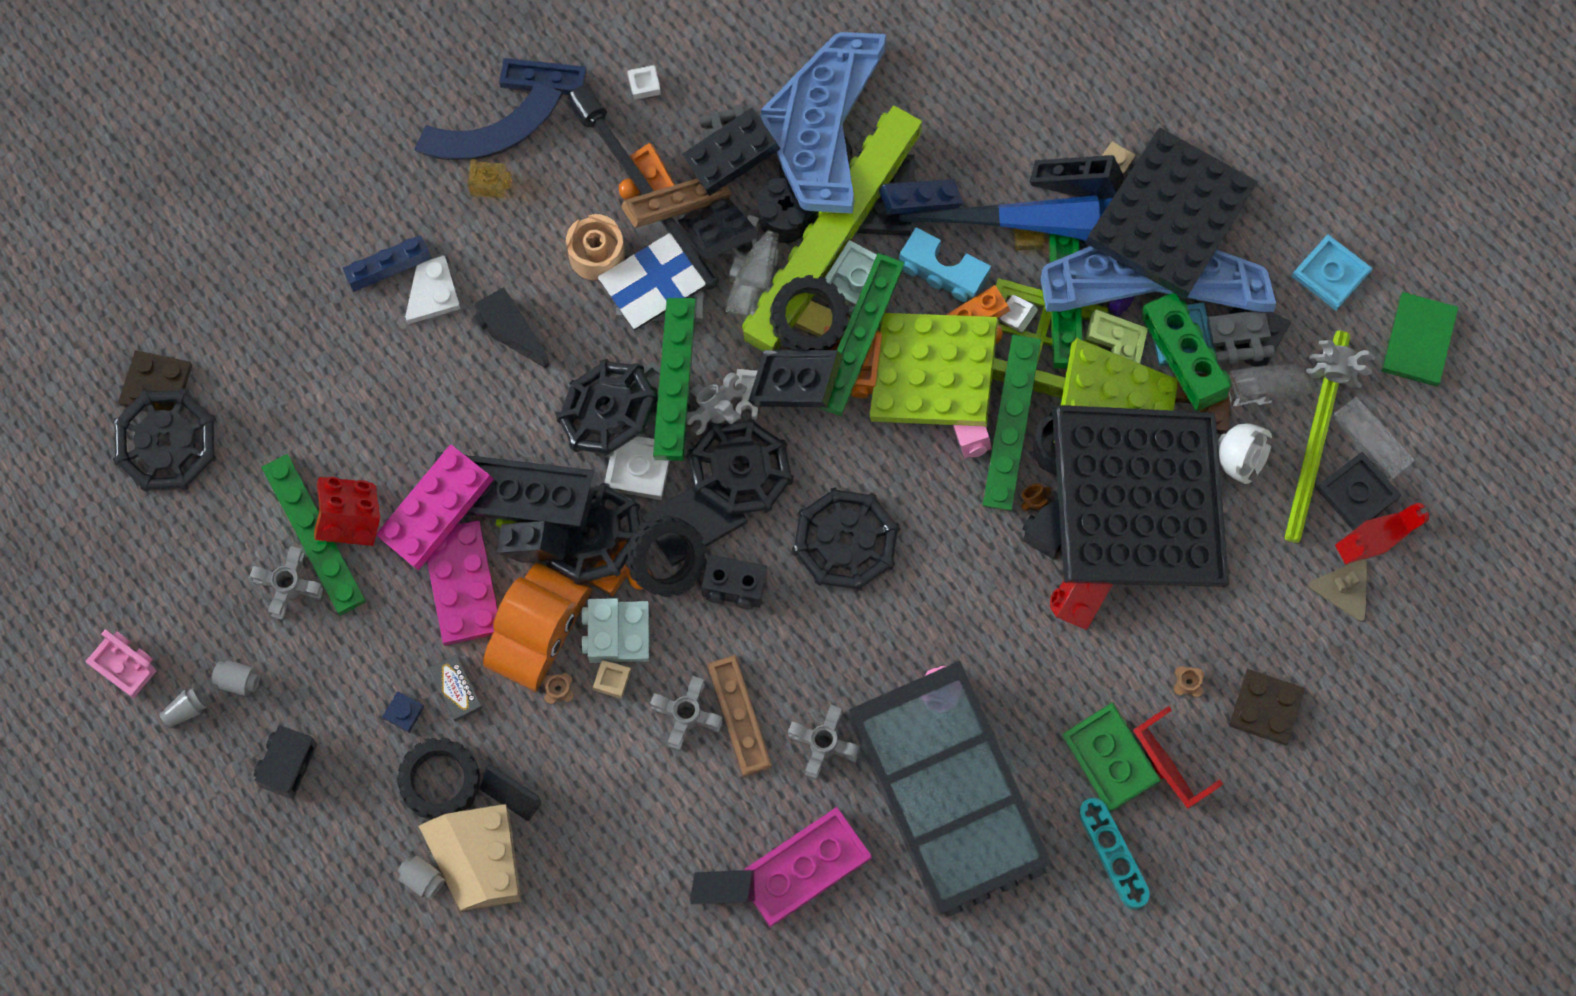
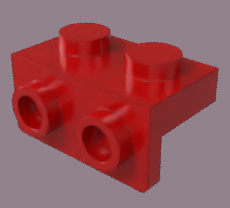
M1063 580L1059 589H1055L1052 593L1049 606L1057 618L1087 630L1113 584L1064 583Z

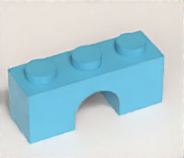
M916 227L899 254V260L905 262L903 271L910 276L917 275L925 279L928 285L935 289L942 288L950 292L952 297L960 302L969 301L979 295L990 277L991 266L967 253L961 262L955 266L940 264L936 257L940 252L941 240Z

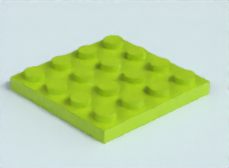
M885 313L881 324L880 333H882L876 385L873 387L871 422L987 427L998 328L997 317Z
M1077 338L1071 345L1061 405L1174 411L1178 384L1174 377Z

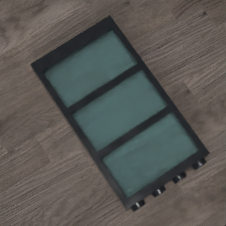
M961 661L866 701L846 712L936 915L944 913L946 918L963 911L961 905L972 900L973 904L977 905L990 899L989 892L1000 888L1003 893L1019 886L1017 879L1028 875L1029 879L1032 880L1047 873L1045 867L1051 865L1052 862Z

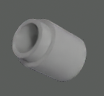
M229 660L225 662L219 661L212 675V683L218 685L219 689L246 697L251 692L256 691L260 681V676L257 675L255 667Z
M418 855L412 859L410 857L406 858L398 869L400 873L399 881L422 898L426 896L430 900L433 899L445 883V879L441 877V872Z

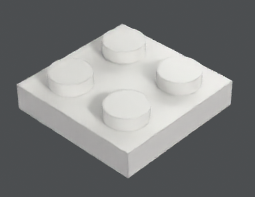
M637 436L614 451L613 456H610L604 483H609L610 487L619 493L662 500L670 461L654 460V439Z

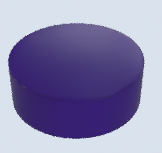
M1135 296L1110 301L1109 311L1117 317L1121 316L1131 305Z

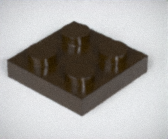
M135 350L118 403L120 406L128 408L141 395L140 392L145 389L148 392L180 391L182 388L185 389L193 365L190 361ZM176 402L154 403L157 411L173 410ZM147 406L142 410L149 412Z
M1247 669L1229 727L1287 746L1305 688Z

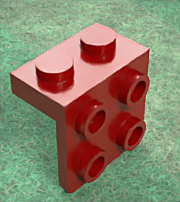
M319 477L317 490L320 511L314 531L315 540L374 546L381 519L376 485L365 480L356 481L339 479L337 477Z

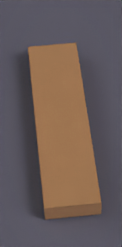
M697 178L624 200L621 207L633 226L638 228L709 206L719 199H730L732 193L726 185L709 196Z
M736 655L708 663V670L743 777L771 769L772 765Z

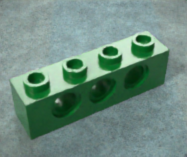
M1171 293L1144 305L1141 319L1195 411H1200L1227 399L1231 387V379L1228 373L1219 367L1213 348L1207 347L1204 342L1200 326L1191 320L1185 301L1179 300L1177 294ZM1169 325H1177L1180 329H1171ZM1183 348H1190V349H1192L1194 352H1193V353H1186V352H1184L1182 349H1183ZM1202 371L1205 372L1208 376L1201 377L1197 375L1196 372Z

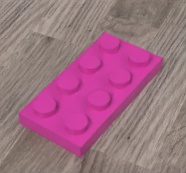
M450 444L380 528L376 536L413 567L420 570L492 483L494 478Z
M478 520L456 525L427 560L444 646L492 636L494 633L493 626L498 608L481 524Z
M836 807L744 870H754L755 901L752 902L771 928L870 861L872 856L838 807Z

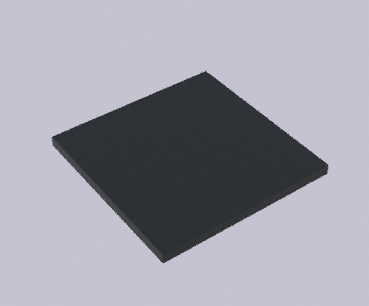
M1056 405L1052 407L1064 583L1228 586L1229 575L1215 413Z

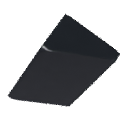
M493 765L487 766L480 785L481 791L500 804H506L509 810L526 821L531 820L541 805L539 796Z
M754 870L694 873L690 896L691 904L755 901Z

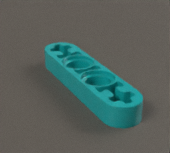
M1098 798L1085 800L1079 809L1080 821L1122 903L1131 910L1143 908L1150 898L1149 888L1108 808ZM1088 806H1092L1093 809L1099 808L1100 812L1097 817L1100 824L1107 821L1108 825L1101 826L1094 832L1092 828H1095L1097 823L1092 816L1087 818L1085 815L1089 810ZM1104 832L1111 833L1115 837V845L1111 848H1104L1099 843V835ZM1119 859L1126 861L1130 867L1129 873L1123 876L1116 874L1112 868L1113 862ZM1132 876H1135L1137 879L1131 883L1134 890H1141L1143 892L1138 903L1135 899L1129 900L1128 895L1131 893L1129 885L1125 884L1122 887L1120 884L1121 882L1128 881Z

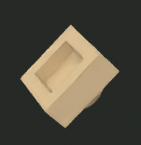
M1113 141L1102 155H1114L1123 175L1136 157L1135 154Z
M602 660L593 685V691L622 699L631 674V668Z

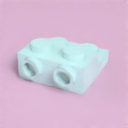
M849 240L825 279H827V283L835 284L840 294L843 293L846 299L845 304L846 306L848 305L849 315L851 316L877 255Z
M618 598L588 599V607H582V624L588 625V636H582V653L588 654L589 663H601L602 660L608 662H648L649 602H618Z

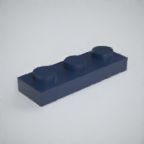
M503 58L499 83L500 88L532 91L537 81L562 92V94L569 95L575 88L585 85L587 71L585 66Z
M954 179L883 184L879 189L888 214L957 209L963 204Z
M419 235L388 249H383L367 258L355 261L342 269L352 291L355 292L432 259L422 236Z

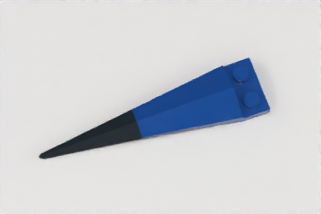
M1097 196L903 213L899 214L902 222H941L1000 226L1087 240L1088 235L1113 198L1098 200Z

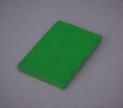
M1402 292L1381 372L1438 387L1458 307Z
M1113 702L1062 734L1110 813L1162 781Z

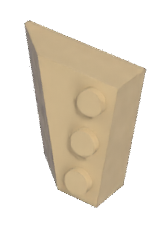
M506 804L448 813L419 825L460 911L521 901L510 812Z

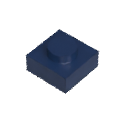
M397 691L382 718L410 733L425 707L423 704Z

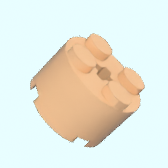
M600 214L588 215V218L575 221L569 228L566 236L569 261L572 269L583 278L598 280V276L625 260L623 235L616 222L611 218Z

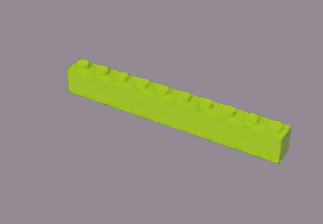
M894 105L888 113L884 112L877 123L878 129L874 135L869 134L862 146V153L859 157L855 156L849 164L855 201L853 213L818 211V219L814 224L810 223L803 234L804 240L799 247L795 246L788 256L789 262L784 270L780 268L775 274L772 282L774 285L770 291H765L761 295L757 303L758 309L754 315L749 314L742 325L745 342L763 352L764 350L780 349L782 346L779 337L776 338L774 336L773 326L770 325L769 319L771 316L770 307L775 296L785 283L791 282L796 277L804 278L805 275H813V278L818 279L819 277L825 278L848 241L852 240L858 228L881 196L879 189L883 184H889L922 134V120ZM803 293L796 295L787 304L785 316L792 329L815 294Z

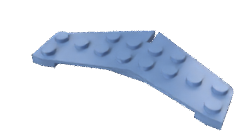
M852 32L835 34L761 109L760 119L780 147V150L775 153L800 207L805 210L853 213L855 201L842 124L885 53L887 44L886 34Z
M1091 246L1045 265L1040 279L1046 311H1065L1155 291L1167 294L1173 293ZM1219 250L1215 251L1187 297L1257 312H1274L1276 306L1269 274L1263 266Z

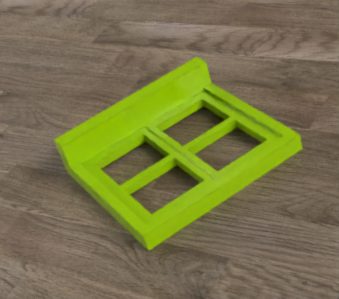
M998 278L996 287L1005 301L1007 298L1015 295L1035 306L1043 308L1036 334L1027 331L1021 333L1009 326L999 324L1000 321L998 320V325L1002 328L1003 333L1041 339L1038 355L1039 361L1043 344L1052 346V338L1046 337L1051 320V311H1046L1043 291ZM1098 305L1081 307L1082 319L1090 321L1093 311L1099 310L1107 313L1108 308ZM1085 336V340H1084V341H1086V342H1088V343H1091V344H1093V345L1098 346V343H1095V342H1093V341L1087 340V339H1086V336ZM994 358L993 380L1004 382L1008 361ZM1036 370L1032 391L1062 399L1065 377Z

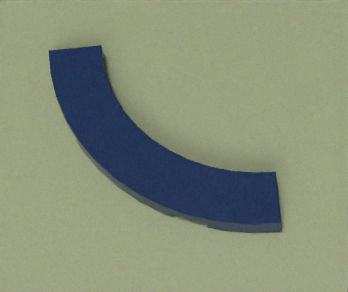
M536 81L532 91L521 105L502 120L483 128L468 131L443 130L425 125L414 150L420 154L443 160H475L502 153L526 140L541 124H544L558 105L563 94Z

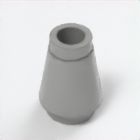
M193 687L190 690L185 689L159 715L163 723L168 728H171L174 725L201 715L202 710L207 707V704L199 691Z

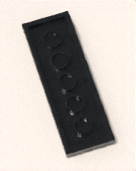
M437 452L434 463L444 452ZM465 455L494 478L492 483L465 515L517 522L546 521L558 527L584 530L599 475L595 470Z

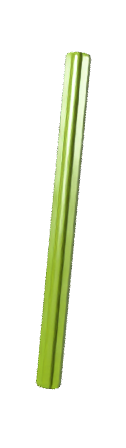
M1338 330L1335 332L1333 342L1335 346L1348 347L1351 336L1348 332ZM1325 376L1285 533V540L1292 543H1299L1302 538L1339 383L1332 382L1326 379Z

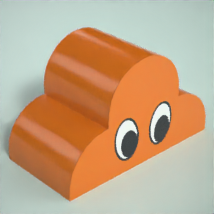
M540 562L534 564L525 578H517L505 594L494 620V633L486 648L483 666L537 692L582 611V607H584L593 591L592 588L585 584H575L567 576Z

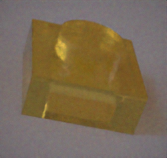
M1013 228L1015 251L1044 249L1043 232Z

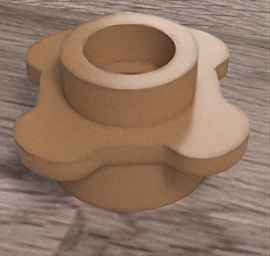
M1180 666L1175 670L1177 683L1173 689L1177 695L1192 694L1194 697H1200L1203 694L1204 690L1201 684L1205 674L1202 669ZM1190 679L1192 683L1187 684L1186 680Z
M568 673L553 676L547 675L543 679V685L546 688V695L544 696L546 703L554 704L556 701L570 702L573 700L574 693L570 687L572 683L571 675ZM557 686L561 687L560 691L555 690Z

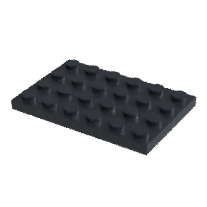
M1159 127L1088 235L1085 243L1180 297L1187 299L1258 181Z

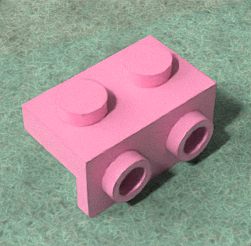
M104 630L102 636L105 639L85 662L134 699L157 672L151 665L153 658L140 648L135 652L128 647L130 641L116 631L112 635L107 630Z

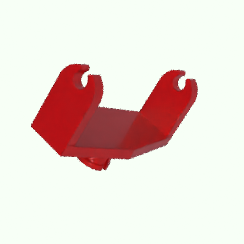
M1419 502L1414 503L1401 512L1363 522L1335 544L1345 565L1386 553L1413 530L1428 522L1429 512L1421 513V509L1425 508V506Z
M1167 706L1136 727L1134 732L1152 759V765L1160 778H1165L1188 809L1221 787L1223 782L1219 779L1194 796L1174 762L1147 728L1173 711L1170 706Z

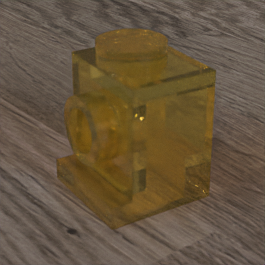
M471 159L468 177L470 195L473 197L504 198L505 189H510L511 172H507L505 164L477 162L476 159Z

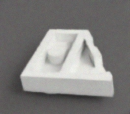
M445 255L417 265L405 316L407 324L460 310Z

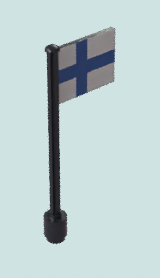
M586 86L575 88L568 96L569 106L582 125L587 128L592 127L596 129L642 195L653 192L652 187L604 121L607 110L593 90L588 89ZM673 217L661 220L669 234L598 276V280L634 332L666 312L667 298H690L704 288L711 290L719 284V278L712 274Z

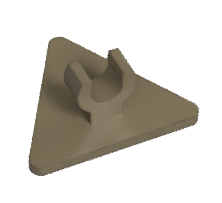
M1366 560L1351 563L1309 582V589L1359 622L1364 621L1367 584Z

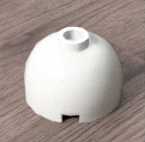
M1238 424L1226 434H1222L1218 440L1219 464L1225 473L1244 484L1252 482L1248 479L1254 469L1258 476L1269 456L1271 445L1266 444L1267 437L1272 438L1270 431L1254 424Z

